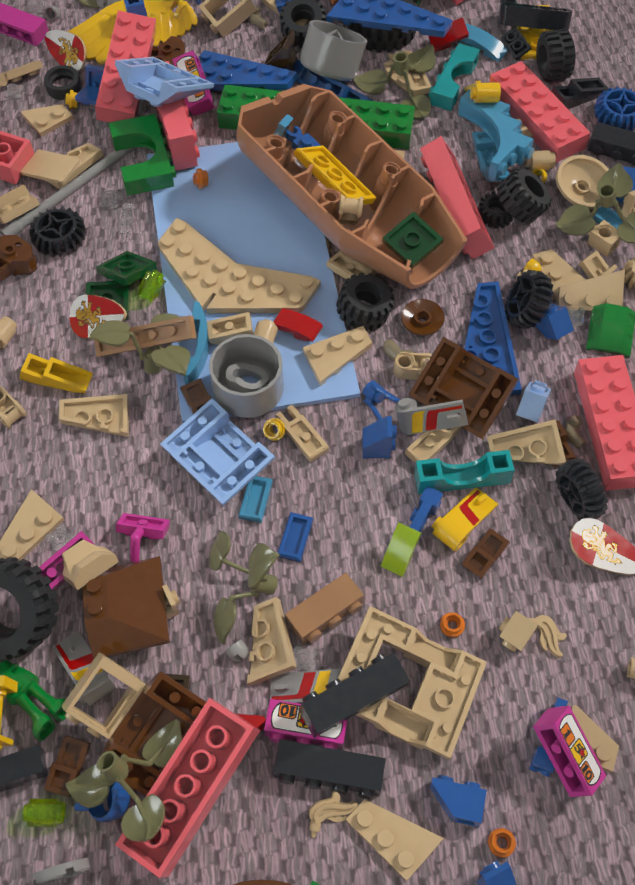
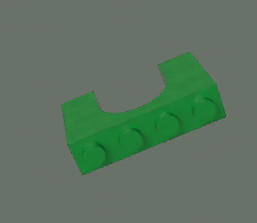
M152 114L110 122L109 128L115 151L145 147L155 153L146 162L120 167L127 196L174 187L173 178L177 177L174 165L170 166V163H172L170 150L166 151L165 149L168 148L165 136L161 135L164 133L161 121L157 122L156 115Z

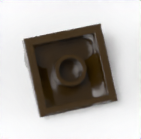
M293 30L269 52L264 64L285 69L287 65L292 66L295 63L297 51L294 49L295 32Z

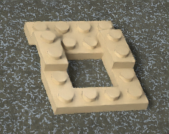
M370 606L339 673L338 678L342 682L349 678L348 673L359 666H362L363 669L371 666V661L376 658L382 643L403 652V657L427 669L411 709L385 698L356 715L373 723V727L421 750L425 748L449 760L453 754L487 662L463 650L446 648L427 639L417 628Z

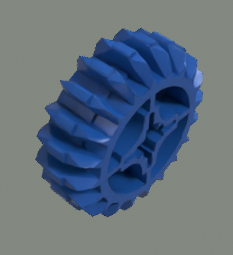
M618 86L614 89L608 88L607 91H603L597 98L594 106L595 118L600 123L603 122V124L625 130L629 129L633 132L635 129V92L632 91V88L628 90L625 87L619 88Z

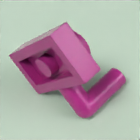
M129 513L122 514L116 523V532L131 536V562H138L140 560V539L142 536L152 540L163 539L169 530L170 520Z

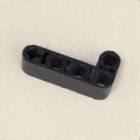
M500 0L497 21L501 25L546 30H569L573 11L566 8L518 4L516 0Z

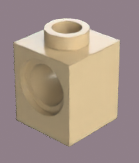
M605 220L599 225H595L588 233L589 239L587 244L606 257L621 243L617 228Z

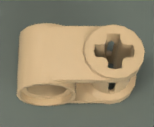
M341 195L338 220L340 223L348 225L358 223L362 215L363 197L354 199L345 198V195Z
M408 352L397 354L393 368L394 375L399 379L417 380L427 364L426 359L429 361L432 354Z
M0 386V421L10 429L12 427L11 424L21 417L25 418L27 413L19 402L14 400Z

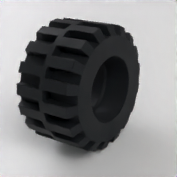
M287 0L285 6L281 8V33L284 38L291 30L295 32L294 47L300 45V48L303 47L309 24L304 26L295 24L296 21L308 19L310 21L319 20L326 22L325 9L321 2L317 3V0Z
M567 29L542 32L538 38L536 48L537 66L540 75L546 82L570 78L573 74L576 52L572 35Z
M517 167L497 187V195L504 208L511 216L522 223L531 224L551 206L552 200L544 183L534 173L523 167Z
M359 273L358 276L353 274L345 280L336 303L337 314H341L340 319L346 321L348 327L353 326L355 329L364 326L366 332L368 329L375 331L376 328H381L388 319L394 305L395 296L392 294L393 290L379 276H372L373 274L371 273L367 275ZM360 300L367 301V302H369L371 305L365 304V303L361 302Z

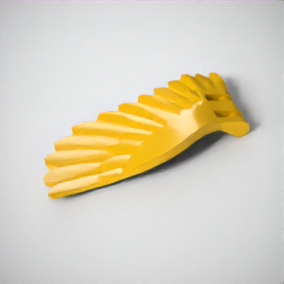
M123 0L105 7L83 23L67 31L79 36L84 41L87 54L86 60L96 59L99 65L106 63L118 10L126 12ZM143 0L147 16L156 18L154 47H157L160 41L164 43L171 36L182 37L185 31H190L192 24L197 26V16L187 1ZM178 5V7H177V9H176V11H175V13H174V12H173V9Z

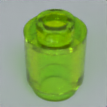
M155 269L152 272L147 271L138 287L139 291L137 294L153 302L154 298L157 299L166 283L163 279L165 275Z
M31 798L29 803L24 805L23 821H27L28 827H56L57 824L62 825L66 814L65 802L59 801L57 798Z

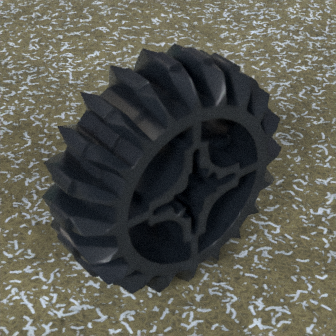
M54 206L53 210L46 208L45 213L39 212V217H33L34 221L30 223L29 235L32 244L38 252L42 251L44 255L49 253L52 258L55 253H58L61 257L62 252H66L69 255L70 249L77 251V246H82V240H85L86 227L84 221L77 211L73 212L71 208L67 210L63 206L60 209Z
M528 270L523 272L521 276H518L516 282L512 283L513 286L509 290V295L506 297L507 303L505 304L507 320L514 326L523 329L534 328L537 323L540 324L541 318L546 316L545 313L552 302L551 296L554 294L552 291L554 285L547 275L540 271Z
M570 459L562 463L556 471L557 489L560 491L561 497L571 512L577 516L578 520L600 518L608 509V499L605 496L607 492L603 488L604 484L601 483L600 476H597L595 469L591 468L590 464L583 459Z

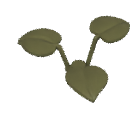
M429 45L409 55L403 51L395 53L393 56L394 64H390L388 77L382 70H370L353 79L355 85L360 90L376 95L385 90V84L389 83L393 71L399 76H404L410 99L403 100L401 104L415 106L414 119H421L429 115L431 102L423 94L412 96L407 73L409 70H414L417 73H425L432 70L436 63L434 47Z
M618 163L613 166L598 182L599 199L595 201L596 204L591 213L585 205H573L564 211L556 222V227L569 235H585L595 227V221L592 217L595 216L599 205L605 208L615 206L623 222L617 229L619 238L626 243L635 244V212L630 213L626 219L616 198L627 196L628 192H631L633 188V181L622 165Z
M170 313L154 316L150 323L184 316ZM117 320L103 322L90 334V340H96L110 346L124 345L131 338L140 355V360H144V370L148 374H158L162 371V368L185 376L187 373L190 352L186 348L170 345L164 349L161 346H157V348H148L143 354L134 333L129 332L130 325Z
M220 530L210 549V568L218 571L224 563L249 574L248 587L252 590V592L230 595L228 599L223 597L216 606L213 619L215 633L222 644H226V638L234 625L237 614L234 600L251 596L258 597L259 593L273 595L277 589L278 580L275 575L267 574V572L280 554L269 548L266 544L258 543L253 548L249 557V569L244 568L226 558L231 548L230 538L225 531Z
M177 719L170 722L148 740L142 752V757L145 760L130 758L125 754L119 757L113 751L103 753L99 757L97 764L89 767L77 778L66 783L72 798L86 808L96 807L107 799L109 786L113 782H118L136 803L123 816L121 822L123 834L129 840L135 842H146L152 839L163 824L165 807L162 800L154 794L148 795L141 801L124 781L129 773L127 762L147 767L155 763L159 768H164L183 740L180 722Z

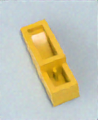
M28 353L20 371L19 379L70 392L86 393L93 373L53 357L50 360H46Z

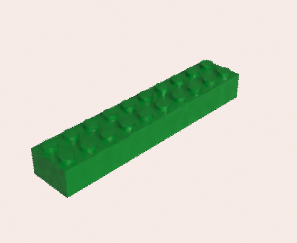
M224 85L217 109L218 127L237 130L241 106L266 97L272 100L277 96V93L282 91ZM338 97L391 148L409 150L415 106Z

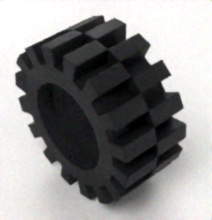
M492 191L491 195L488 192L485 194V197H481L478 210L484 224L488 223L487 227L491 228L494 225V229H498V226H501L502 229L505 228V224L507 226L510 225L514 217L504 208L495 191ZM498 207L503 209L504 212L495 213L490 208Z

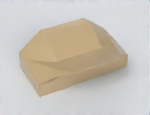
M250 312L207 321L208 338L210 343L214 345H219L226 339L236 335H253Z
M82 540L62 553L64 562L62 575L71 586L79 590L90 580L95 579L118 563V559L107 548Z

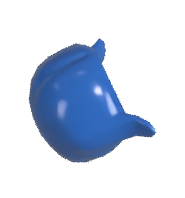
M113 782L109 786V795L107 797V803L110 808L109 812L104 809L103 803L93 808H86L77 802L74 805V809L76 811H88L96 821L111 822L121 818L127 812L130 795L118 782Z

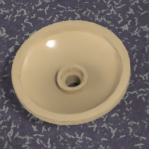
M574 155L565 159L559 166L556 173V183L561 194L574 205L580 204L587 206L589 209H594L595 201L599 199L598 182L609 169L601 161L593 157Z

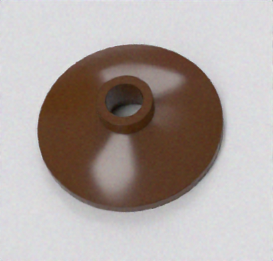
M416 299L409 302L403 308L401 314V321L404 327L409 332L420 336H428L438 332L442 328L445 319L442 308L434 301L428 299Z

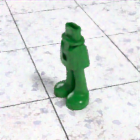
M9 660L2 661L0 663V676L5 675L18 682L17 693L6 694V700L10 705L20 706L29 715L33 723V737L38 741L45 740L54 731L55 723L29 697L33 695L59 722L66 719V712L62 707L66 698H54L38 684L39 677L20 667L17 663L12 664Z

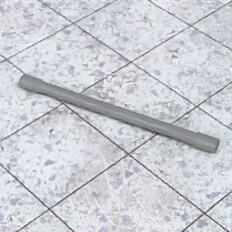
M137 147L119 151L114 150L40 205L1 230V235H18L34 221L33 217H39V212L45 213L46 208L48 210L52 209Z

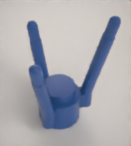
M374 380L367 383L362 391L366 396L364 402L371 408L377 420L382 419V416L373 404L374 402L378 404L385 397L396 403L401 400L386 391Z

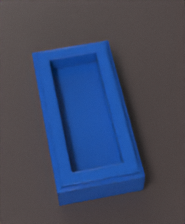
M290 512L278 550L280 554L278 557L301 563L312 527L313 517Z

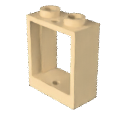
M205 0L198 7L202 11L200 16L206 24L211 23L209 26L215 34L220 33L224 37L257 10L251 0H239L240 3L218 22L212 15L229 0Z
M99 652L62 704L66 712L65 717L76 725L81 721L88 726L86 730L97 738L103 735L110 739L146 684L140 678ZM100 668L129 686L103 724L74 706Z

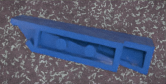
M298 59L293 64L298 74L297 82L331 90L337 97L373 101V99L337 80L308 70Z

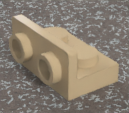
M20 185L0 196L1 223L5 224L40 205L37 198L29 194L25 185Z

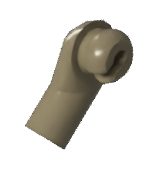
M391 339L386 340L383 344L384 352L393 361H395L397 354L401 352L413 353V350H401Z

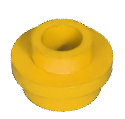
M70 90V94L66 93L65 105H69L70 110L77 108L78 101L75 100L77 93L74 90Z
M271 418L265 422L263 433L269 440L277 441L285 435V425L280 419ZM274 425H275V426L277 427V429H278V432H277V433H274V432H273V426H274Z

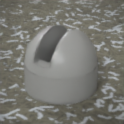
M48 6L45 8L44 14L48 21L53 22L60 18L61 12L56 6Z
M239 640L225 652L232 661L241 662L242 658L245 659L247 657L248 649L244 642Z

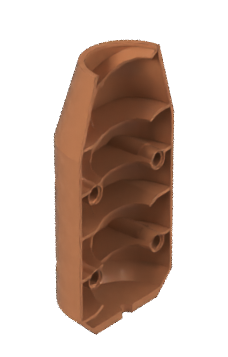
M302 84L277 93V96L272 100L266 97L241 106L237 127V143L240 150L345 256L409 289H415L426 285L439 276L464 248L467 238L434 187L331 90ZM286 115L294 118L288 129L291 133H293L294 126H298L303 135L309 133L375 195L376 199L372 204L363 205L362 215L357 224L348 225L338 221L341 192L326 188L312 174L314 165L310 164L307 169L293 155L295 150L291 147L292 142L288 141L285 137L273 135L278 124ZM415 212L443 238V243L416 267L411 269L409 267L411 260H408L405 264L382 242V237L408 215Z

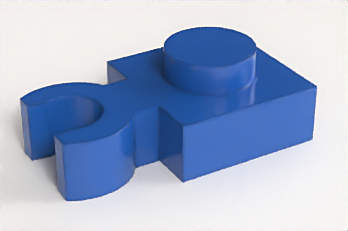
M294 126L293 133L286 130L285 138L292 142L291 147L294 150L296 148L321 146L309 133L303 135L298 126Z

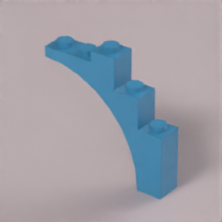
M469 90L460 98L458 115L470 120L483 129L495 144L497 154L490 162L488 179L495 182L501 175L503 176L510 166H513L515 163L522 165L527 159L532 157L534 153V148L532 147L534 139L522 134V121L510 117L509 104L501 101L498 103H474V100L470 98Z

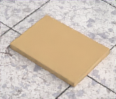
M38 149L20 171V174L64 184L81 163V158Z

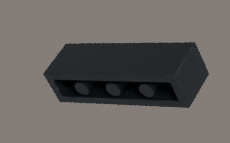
M597 122L587 151L595 155L611 157L613 160L629 162L635 166V132Z
M394 653L387 657L385 654H381L371 661L372 665L366 669L359 666L348 673L349 678L341 682L338 678L325 686L326 691L320 694L314 691L302 698L304 703L300 705L298 710L313 738L401 690L410 682Z
M279 739L273 773L274 777L279 778L278 782L293 785L294 781L305 782V787L311 789H321L322 785L332 787L331 791H337L339 794H347L349 790L359 792L358 796L361 798L374 799L375 795L380 796L386 758Z

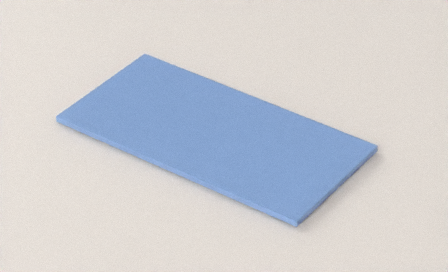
M237 142L198 147L200 157L197 158L198 166L177 170V177L173 178L174 187L152 191L158 242L174 220L178 218L188 223L236 263L312 276L321 280L320 288L302 312H299L322 323L323 328L313 342L295 339L290 332L277 331L273 344L279 350L282 358L284 390L280 401L271 411L287 409L290 405L299 407L360 397L353 362L347 363L341 368L339 373L330 376L320 386L303 353V347L346 332L344 321L340 319L341 314H337L336 303L338 293L333 271L326 267L327 261L330 258L324 234L240 150ZM155 153L147 154V160L151 159ZM197 168L206 170L208 173V186L203 187V189H198L197 185L193 183V173H196ZM160 252L167 312L179 316H192L195 300ZM206 309L204 310V314H205V317H206V322H207V321H210V320H215V319H219V318H224V317H228V316H232V315L241 314V313L207 314V313H206ZM250 313L253 333L258 321L264 319L274 321L279 313ZM196 332V339L172 343V345L184 347L190 352V356H195L198 332ZM209 341L206 364L198 379L201 378L209 396L217 402L213 393L209 362L213 351L218 345L211 344ZM176 373L183 424L193 414L180 391V387L185 385L184 376ZM253 376L241 378L250 384L260 380Z

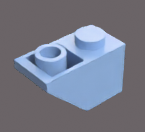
M536 380L534 383L529 382L516 415L538 423L551 391L550 388H547L546 383Z

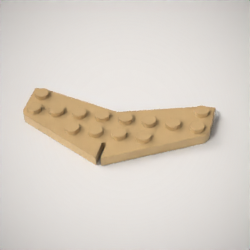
M178 218L174 220L158 242L161 254L193 299L200 303L203 311L206 309L207 314L279 313L282 308L302 312L321 286V280L312 276L236 263L188 223Z

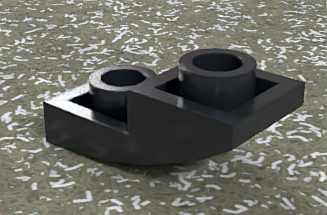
M516 26L500 37L515 60H518L532 50Z

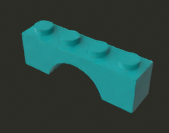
M459 43L456 49L451 51L449 61L445 62L442 74H438L435 86L430 88L428 97L431 98L432 106L452 111L458 100L460 88L453 79L460 75L472 74L478 63L480 49Z
M510 450L486 452L479 459L465 464H447L441 461L440 458L419 460L415 464L414 476L419 495L423 493L426 486L444 492L510 484L515 470Z

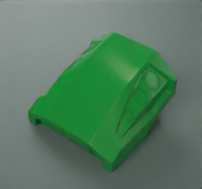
M609 303L593 306L585 350L620 354L630 358L635 327V312L629 307Z

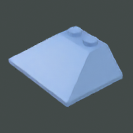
M155 57L115 60V66L126 91L134 94V97L137 99L149 101L152 106L161 107L163 104L173 103L214 87V83Z
M212 398L160 443L223 506L275 459V456L260 442L255 444L230 421L228 413Z

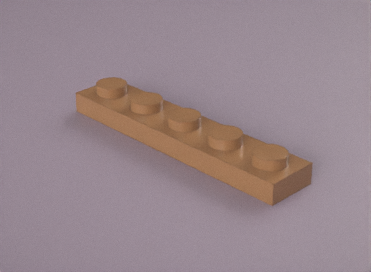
M190 315L131 327L129 331L134 333L141 349L196 339L194 317ZM131 338L126 344L121 346L105 345L94 340L97 357L137 350Z

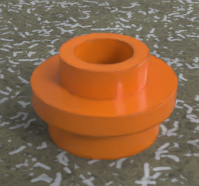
M197 168L196 173H193V183L197 185L198 189L208 186V173L201 168Z
M450 612L441 618L440 629L448 637H458L465 629V621L461 615ZM455 622L457 627L450 629L448 623Z
M498 828L489 835L488 847L495 856L506 858L514 852L516 840L509 830ZM498 838L505 839L507 843L505 848L498 847Z

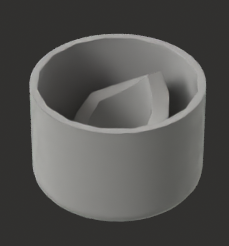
M313 20L309 23L300 54V62L305 68L318 75L339 81H350L357 75L367 40L362 35L340 25Z
M242 334L226 339L213 351L209 362L213 393L217 403L227 413L242 418H253L268 413L278 404L284 390L281 354L272 342L261 336ZM253 376L260 380L250 384L241 378Z

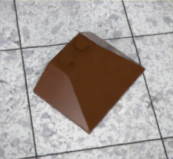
M442 337L408 395L426 406L463 400L468 425L461 427L483 440L519 379L473 355L449 339Z
M160 556L111 567L82 587L84 624L94 659L99 652L106 657H113L170 643L165 592L162 587L164 582Z
M159 671L145 686L113 735L108 739L102 754L107 751H113L119 757L125 754L130 758L145 760L142 757L143 748L155 733L177 719L180 722L184 738L206 704V701L162 671ZM127 762L129 773L124 781L133 789L147 796L164 768H159L155 763L147 767Z

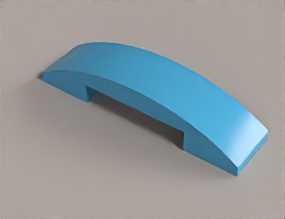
M466 24L469 37L460 41L483 50L484 56L500 62L508 52V49L488 32L476 26Z
M485 131L472 132L473 144L481 172L488 182H494L488 179L490 162L497 154L495 144ZM508 169L495 182L503 181L509 175Z
M194 301L192 312L195 331L198 332L195 356H190L187 373L184 376L185 385L198 379L206 364L209 352L206 317L198 301Z

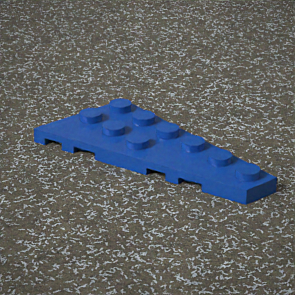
M339 0L326 16V22L330 23L338 20L343 21L345 25H350L353 22L360 23L362 27L390 31L392 28L402 29L401 32L409 33V30L419 31L421 35L443 38L452 27L453 22L449 18L401 0Z
M206 50L198 57L206 80L214 83V87L210 90H223L224 85L288 90L298 79L296 71Z
M499 281L477 283L464 349L518 378L519 381L510 394L516 395L521 394L522 388Z

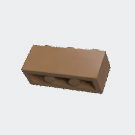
M344 573L285 613L286 623L303 645L308 641L314 643L322 636V631L328 627L330 629L337 627L343 621L342 618L348 613L351 615L356 614L363 607L364 594L350 576Z

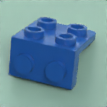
M89 64L85 66L86 86L75 95L76 101L84 105H96L104 67Z

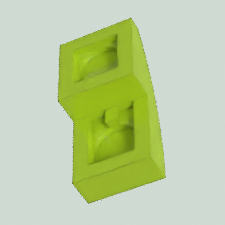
M398 522L381 567L403 577L422 533Z

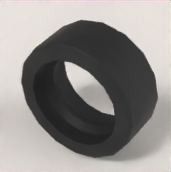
M60 65L53 67L44 76L46 91L54 99L66 100V93L70 94V90L78 93L82 89L80 75L71 66ZM62 78L73 80L66 86L58 87L53 85L55 81Z

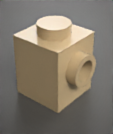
M515 611L511 619L506 617L499 627V630L502 631L500 637L504 639L502 644L513 652L517 649L523 651L539 625L518 611Z

